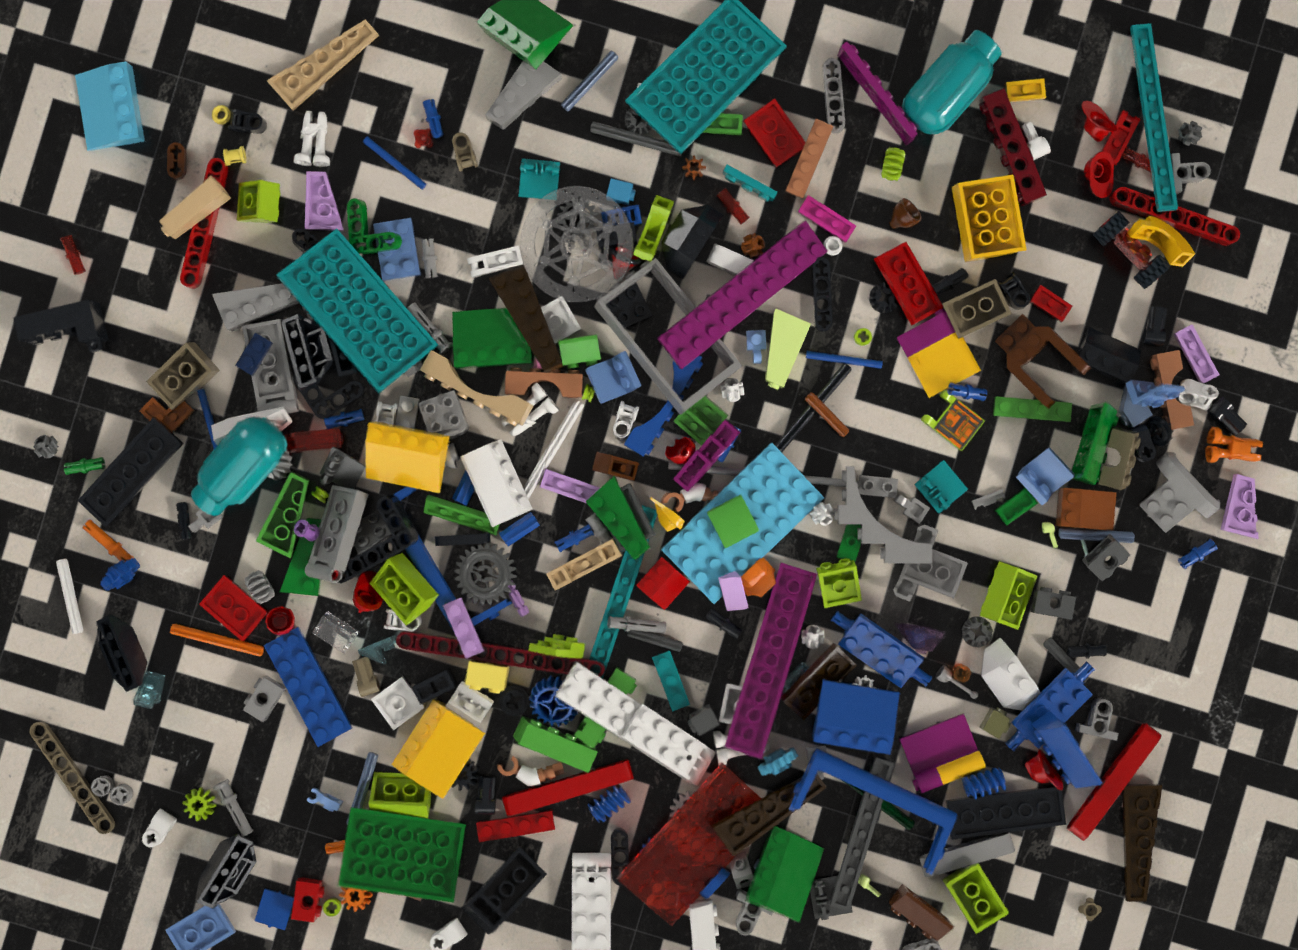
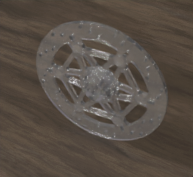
M584 186L560 188L544 196L529 212L521 232V257L529 277L546 294L567 302L595 300L602 293L606 292L607 294L613 289L611 284H618L626 274L633 254L632 229L622 208L605 193ZM570 201L573 202L572 210L553 220L547 217V214L558 205ZM589 202L601 208L610 217V221L603 223L585 211V203ZM577 214L580 215V228L574 227ZM572 215L569 228L558 224L559 221ZM585 216L597 223L598 226L586 230ZM542 227L545 229L544 254L537 257L535 239L538 228ZM553 227L564 231L561 238L552 230ZM603 230V233L594 240L590 235L592 232ZM616 231L618 235V253L615 262H612L608 259L610 233ZM572 232H574V233H581V232H582V233L585 235V237H583V236H581V235H576V234L570 235V233H572ZM551 234L559 244L549 251V235ZM602 238H605L604 254L602 255L594 245ZM571 240L578 241V245H580L581 248H576L574 242H572ZM560 249L563 255L551 259L550 256ZM592 251L601 259L600 262L589 258ZM568 252H570V253H572V254H583V255H582L581 257H579V256H573V255L570 256V255L568 254ZM567 259L568 273L555 265V262ZM584 260L595 264L594 268L581 273ZM572 261L579 262L575 275L573 274ZM549 265L567 277L568 286H563L553 281L543 271V268ZM600 269L606 271V275L600 281L590 286L580 287V279Z

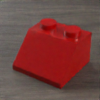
M661 556L636 586L665 610L690 581Z

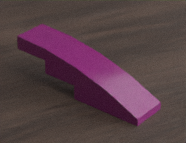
M724 420L700 449L695 451L673 480L688 492L740 434V431L729 421Z

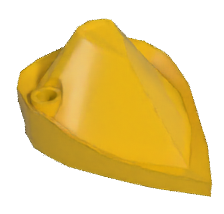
M653 497L649 498L655 503L659 523L667 532L675 528L680 530L683 528L685 521Z

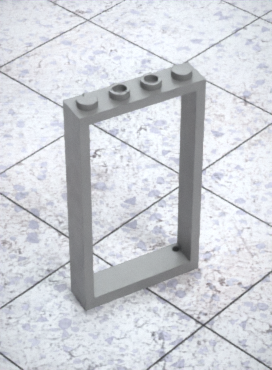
M655 258L651 262L648 260L644 262L638 272L634 270L625 277L627 280L623 283L619 281L611 287V292L608 294L604 292L597 297V303L594 308L681 415L734 374L742 365L721 339L717 340L711 345V348L727 366V369L686 401L682 402L606 306V304L638 280L652 272L684 314L687 315L695 306Z

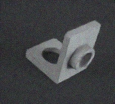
M746 852L739 853L734 857L733 855L729 856L728 861L737 889L750 886L753 874ZM744 879H750L745 883H740Z

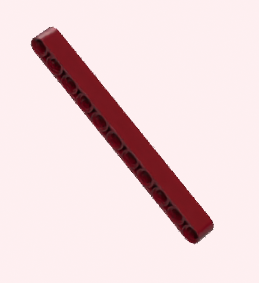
M412 631L402 632L396 638L397 645L402 649L466 659L464 654L459 652L460 644L457 638ZM404 635L410 637L411 642L409 645H405L402 642ZM423 638L429 640L428 648L422 647L421 640ZM441 641L448 643L447 651L440 649ZM483 642L481 644L486 649V655L480 657L477 654L468 658L470 660L567 675L572 669V663L578 661L589 671H591L593 664L599 665L601 672L597 675L598 677H601L605 672L604 664L598 660L557 657L532 652L528 649ZM499 649L505 652L503 660H499L496 656V652ZM517 652L524 655L522 663L517 662L515 659ZM536 655H540L543 658L544 662L541 666L534 663ZM555 658H559L563 662L560 669L553 666Z

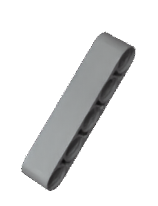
M1010 832L993 834L945 848L944 856L938 861L932 875L926 873V868L923 867L928 854L920 856L919 859L924 876L931 877L1013 853L1015 848Z

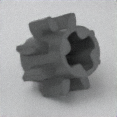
M1191 121L1190 124L1184 122V125L1178 129L1180 135L1178 139L1187 146L1190 143L1197 144L1200 138L1203 137L1201 132L1203 128L1194 121Z
M41 435L34 441V452L39 458L41 456L51 458L58 451V442L53 436L49 438L47 435Z

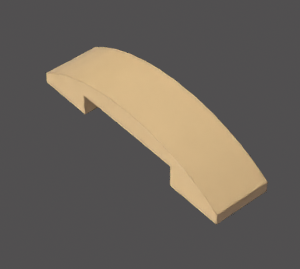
M611 539L548 572L547 576L554 590H557L621 557L622 554L614 539Z

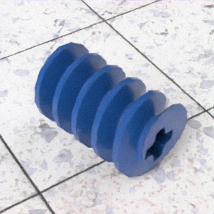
M992 768L991 772L985 770L984 774L978 772L976 776L971 774L969 778L966 776L962 778L964 791L968 798L972 795L974 799H977V793L984 797L985 790L988 795H991L992 788L998 793V786L1003 791L1006 790L1005 777L1000 768Z
M620 784L619 788L615 785L612 786L614 792H610L607 789V797L600 794V802L594 799L595 806L587 804L590 812L598 822L599 819L605 822V815L612 817V811L615 813L619 812L618 806L624 808V801L628 804L631 803L630 797Z

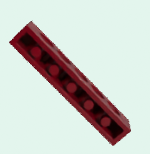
M1005 88L983 96L980 100L979 108L982 114L986 115L988 120L986 121L987 128L994 135L993 142L995 148L1000 150L1002 155L1000 160L1003 167H1006L1009 174L1007 175H1014L1018 203L1024 206L1044 198L1047 193ZM993 109H999L1002 113L1001 117L995 116ZM1001 126L1008 129L1009 133L1007 135L1001 133ZM1008 144L1014 145L1015 148H1016V151H1015V152H1010V151L1007 149V145H1008ZM1020 162L1023 169L1017 170L1014 163ZM1022 179L1029 181V188L1022 186Z

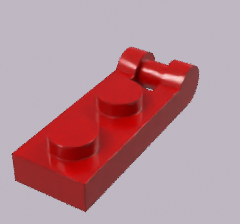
M1122 110L1115 124L1117 126L1116 132L1110 133L1102 151L1108 152L1112 156L1114 166L1119 162L1140 121L1139 117H1132L1125 110ZM1124 121L1130 124L1129 128L1123 125Z

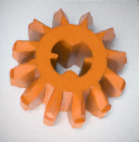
M341 887L344 892L339 894V897L344 898L341 904L348 903L347 910L353 906L354 912H357L358 906L361 910H364L365 904L369 905L371 902L369 898L373 896V893L366 890ZM355 891L359 893L357 898L353 897Z

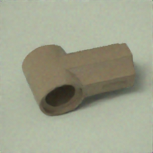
M369 656L352 661L358 679L357 687L360 696L365 697L380 692V684L377 676L374 675Z

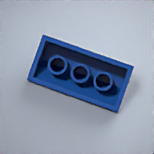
M1051 711L1031 724L1035 729L1033 731L1034 736L1039 742L1042 740L1044 743L1042 748L1048 756L1052 755L1053 760L1051 762L1057 770L1061 769L1063 772L1061 777L1067 785L1071 783L1075 788H1083L1102 783L1066 725Z

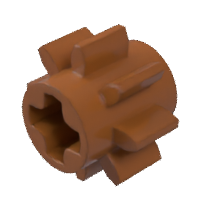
M693 155L692 160L686 158L687 166H682L683 170H687L685 177L690 175L693 181L698 175L702 178L701 170H706V166H701L703 159L697 160L695 155ZM691 165H692V166L698 165V167H697V170H698V171H696V170L691 171V170H690V169H691Z
M756 233L743 237L745 242L741 244V248L745 255H750L753 258L763 254L761 249L765 248V242L760 235L756 236Z

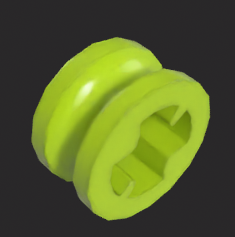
M861 328L854 334V341L860 346H865L872 340V334L866 328ZM861 332H865V336H868V339L864 340L865 342H861V338H858V334H862Z
M588 383L582 400L588 399V402L591 403L595 391Z
M316 486V491H312L311 494L321 502L326 503L329 493Z
M329 898L323 905L324 913L330 917L336 916L342 908V904L337 898ZM330 902H333V905H337L334 912L328 909Z

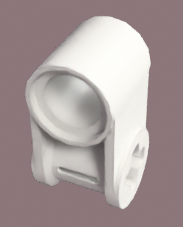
M1185 379L1180 382V386L1185 388V391L1179 393V401L1183 404L1208 410L1212 406L1213 399L1218 397L1219 392L1212 385L1200 383L1192 379Z
M378 401L376 421L395 425L398 403L391 405Z
M621 401L613 427V433L616 438L626 439L629 436L640 407H633ZM624 425L627 428V432L624 435H619L616 432V428Z
M386 609L387 620L383 627L385 629L415 631L422 625L421 616L416 618V626L410 627L405 625L392 609Z
M159 809L143 834L142 841L144 845L154 847L161 844L177 819L164 810ZM152 834H155V841H152Z
M455 918L432 935L430 947L432 950H445L452 944L462 940L468 933L458 918ZM436 938L438 940L443 939L442 945L440 943H435Z

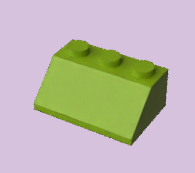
M403 553L388 558L370 582V585L405 625H409L426 611L439 596Z
M999 561L979 616L1018 630L1037 575Z
M374 772L369 799L370 810L429 818L431 791L403 773Z
M978 863L958 869L942 879L976 934L1009 914Z

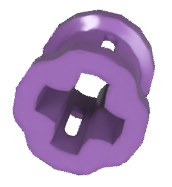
M299 520L294 526V533L299 537H305L308 541H315L320 534V529L315 524L310 525L306 520Z

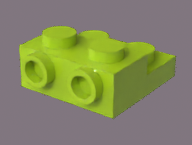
M849 558L839 560L837 564L824 562L820 564V567L816 568L824 608L862 601L857 567L854 560L851 561Z
M553 634V637H545L544 641L538 640V644L530 643L529 651L557 657L583 659L585 643L577 642L578 638L566 637L564 639V635Z

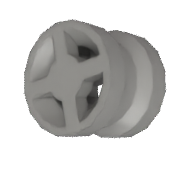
M107 775L96 778L91 785L92 792L100 797L109 794L115 786L114 780Z
M127 784L118 785L110 793V799L116 805H123L133 797V790Z

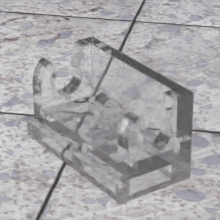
M327 612L322 616L312 633L345 654L360 632L330 612Z

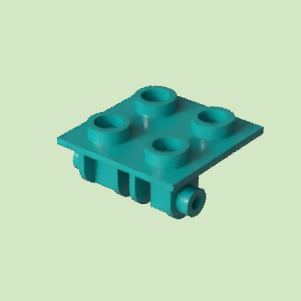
M522 159L520 165L519 197L557 200L560 162Z
M944 460L914 484L938 514L946 510L951 503L968 490Z

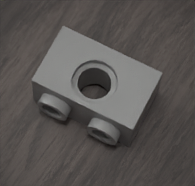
M269 676L257 680L254 685L256 690L253 695L249 694L243 703L246 705L243 710L261 722L267 720L286 689L285 686ZM260 693L267 695L266 703L260 701Z

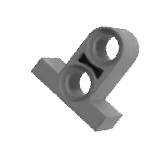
M1180 153L1170 155L1176 194L1182 192L1183 183L1201 182L1210 175L1211 169L1207 163L1180 164ZM1196 168L1202 170V177L1196 174ZM1178 169L1183 172V178H1180L1177 175Z
M1103 698L1094 699L1091 704L1087 725L1076 722L1075 730L1080 733L1117 741L1118 733L1108 730L1113 711L1112 703ZM1104 702L1106 708L1104 711L1099 712L1098 706ZM1100 721L1102 727L1100 730L1095 731L1094 724Z
M738 889L736 899L744 903L737 916L736 927L741 935H749L754 930L762 911L770 915L773 912L758 907L755 911L748 910L750 903L745 902L748 892ZM742 921L750 923L749 927L745 929L739 925Z

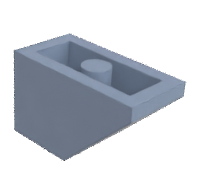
M1125 385L1118 412L1121 415L1119 418L1122 424L1132 428L1153 414L1148 406L1142 407L1132 403Z

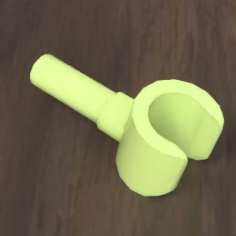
M1043 522V533H1049L1053 548H1057L1054 525L1050 522Z
M861 874L858 883L879 897L881 893L869 884L871 878Z

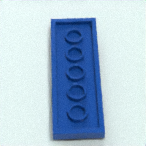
M299 627L264 645L317 747L352 729L345 712Z

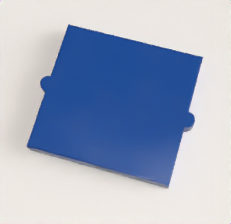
M265 888L255 922L268 925L269 928L275 927L286 930L294 897L283 894L282 891L276 892Z

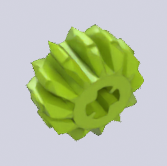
M889 147L886 150L881 172L882 178L891 181H898L900 179L905 158L904 150L895 147Z
M200 787L198 791L194 788L191 790V794L187 793L185 795L187 800L183 801L182 804L188 806L184 809V812L190 811L188 816L190 819L195 815L196 821H199L201 817L206 820L208 814L212 815L214 813L212 808H215L217 804L211 802L215 799V796H208L211 792L210 790L204 793L203 787ZM199 800L201 801L200 804L203 803L201 808L198 807L199 805H196V802Z

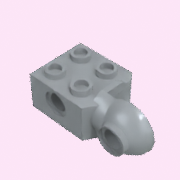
M455 390L418 403L427 431L450 436L449 440L458 438V436L465 434L469 429ZM448 443L445 466L457 468L456 461H459L454 443Z

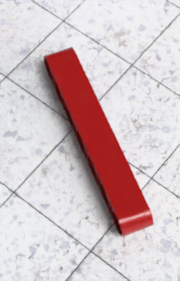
M219 158L211 159L207 164L204 181L212 176L225 188L229 172L225 162ZM222 164V169L219 172H215V166ZM220 207L204 218L208 219L207 227L201 228V222L204 219L192 227L180 275L181 283L190 289H196L202 283ZM199 238H203V245L197 247L196 241ZM198 256L199 263L192 265V259ZM190 275H194L195 280L192 284H188L187 278Z
M1120 187L1110 195V202L1115 207L1146 218L1148 216L1156 217L1173 228L1221 245H1230L1240 238V231L1237 227L1179 206L1175 211H1165L1156 214L1153 211V206H1156L1154 197L1126 187ZM1117 193L1123 194V202L1117 199ZM1136 199H1139L1142 202L1141 208H1138L1135 205ZM1172 212L1178 215L1177 221L1171 218ZM1190 218L1195 220V227L1189 224ZM1208 225H1211L1214 228L1213 234L1208 232ZM1226 231H1228V232L1231 233V235H1232V239H1231V240H1228V239L1226 238V236H1225Z
M1143 723L1102 777V783L1096 785L1067 826V830L1082 841L1089 837L1161 739L1162 735L1147 723Z
M627 759L592 769L589 773L582 772L503 796L502 801L508 817L634 779Z

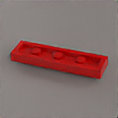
M552 810L476 822L479 842L555 830Z

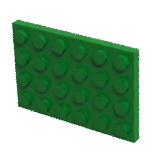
M351 807L337 887L454 903L466 824Z

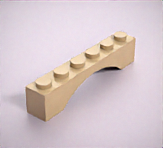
M432 350L420 371L425 373L423 377L433 382L435 379L441 382L440 386L449 391L451 388L457 390L456 394L464 399L468 397L474 399L473 404L482 409L484 405L490 408L489 412L497 417H500V415L507 417L506 422L515 427L517 423L522 426L524 425L533 408L532 404L514 394L489 396L472 390L461 380L452 361Z

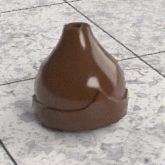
M903 198L893 209L890 226L893 229L899 227L909 228L918 224L922 217L916 206L910 200Z

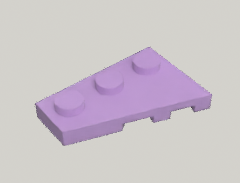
M306 171L305 229L330 231L338 229L339 231H344L327 173Z
M1239 474L1233 475L1220 530L1259 539L1258 532H1256V522L1258 521L1257 515H1255L1256 491L1254 478Z

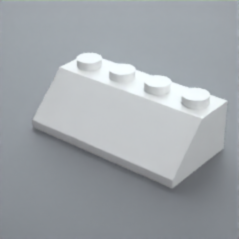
M501 439L461 456L492 527L532 510Z
M712 899L689 901L693 950H720V943H716L715 936H719L718 924H714V917H717V906L713 905Z

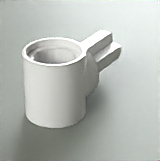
M1032 122L1022 125V130L1028 140L1027 146L1033 160L1051 152L1045 137L1038 136Z

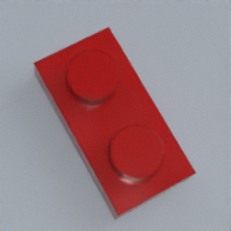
M1042 285L1038 287L1030 299V303L1059 322H1063L1073 307Z

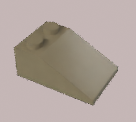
M996 279L942 304L958 339L1012 314Z
M186 342L146 382L168 407L173 410L207 384L220 370L195 342Z

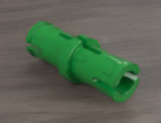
M103 457L89 460L83 458L80 461L64 463V467H67L64 468V472L66 475L80 472L86 474L92 470L105 469V465H102L105 463Z

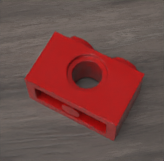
M300 877L296 881L292 920L314 923L317 917L321 916L322 906L319 903L320 898H323L325 886H322L323 880ZM305 896L312 897L313 904L306 903Z

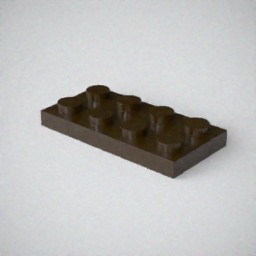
M833 643L780 699L800 718L805 720L818 706L822 681L842 682L857 665Z

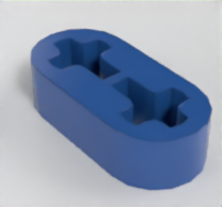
M724 866L720 867L698 893L705 900L708 899L727 879L730 872Z

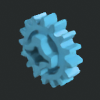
M794 747L788 750L783 748L777 749L764 757L765 762L760 764L758 769L762 776L768 773L777 775L792 766L791 761L795 760L798 754Z

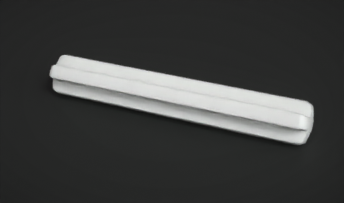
M61 559L56 561L71 630L73 634L83 632V625L68 560Z

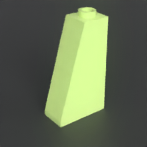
M775 309L772 318L765 381L769 382L768 386L777 390L779 387L784 388L811 325L809 322L778 309Z

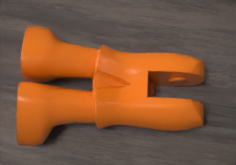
M1211 427L1207 436L1208 444L1228 446L1227 449L1207 446L1205 456L1208 463H1215L1219 458L1239 459L1249 462L1261 461V455L1251 453V447L1262 448V441L1253 438H1239L1234 435L1226 436L1222 434V430L1218 427Z

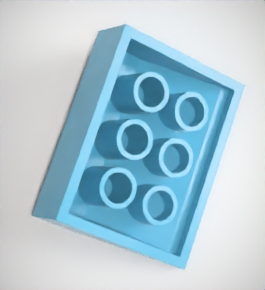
M128 62L108 64L75 75L88 151L145 142L133 67Z

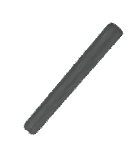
M592 122L590 131L592 133L681 156L667 141L598 122Z

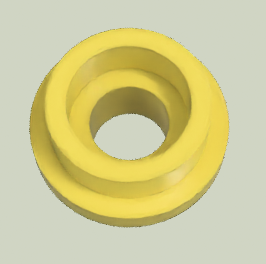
M224 105L216 106L212 110V119L220 125L228 123L231 119L229 108ZM221 112L225 113L223 118H219Z

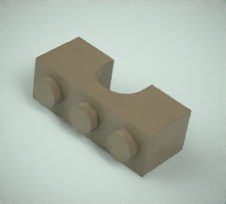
M1118 427L1112 428L1108 447L1116 449L1120 453L1121 459L1117 466L1109 464L1103 466L1099 480L1100 485L1118 490L1126 489V486H1129L1131 482L1130 469L1134 467L1136 457H1134L1135 449L1139 448L1141 440L1138 438V432Z

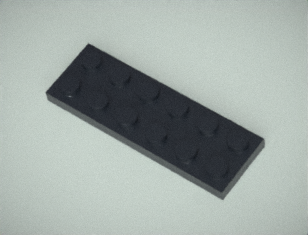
M153 417L77 501L103 526H109L184 443L157 417Z
M1055 786L984 795V797L977 796V799L967 797L946 800L947 809L957 813L956 821L950 833L952 840L1066 825L1062 790L1057 789Z

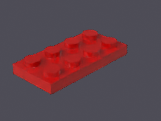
M907 242L874 259L911 326L944 308Z

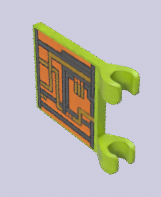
M943 390L940 393V397L950 403L937 421L926 414L923 415L921 421L962 451L985 421L953 395H949L947 390Z

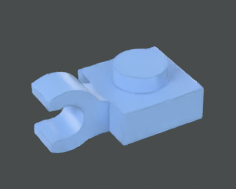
M746 331L747 351H753V364H760L762 362L761 350H766V331Z
M312 788L311 790L316 793V799L307 798L309 803L320 802L324 805L323 808L332 812L334 810L338 811L343 803L342 800L327 793L324 794L317 788Z

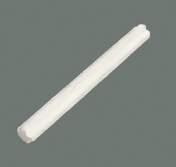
M574 401L524 485L523 489L528 499L583 409L584 404L582 402Z

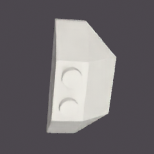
M1001 638L984 648L981 677L1003 708L1023 711L1041 693L1039 688L1016 655Z

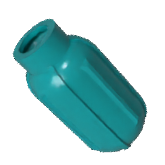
M974 30L964 42L950 44L904 98L902 109L907 119L912 121L916 128L925 134L935 135L948 130L992 78L993 64L1002 55V51L997 43L982 31Z
M249 417L237 422L206 458L198 472V484L191 491L194 503L202 511L213 516L220 515L228 505L244 503L279 464V460L286 451L287 441L279 428L266 417Z

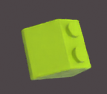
M264 180L239 183L236 221L277 222L279 216L280 184Z

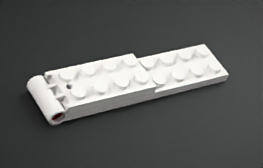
M579 663L573 665L555 695L693 786H698L716 754L715 751L644 704L638 703Z
M572 853V950H611V853Z

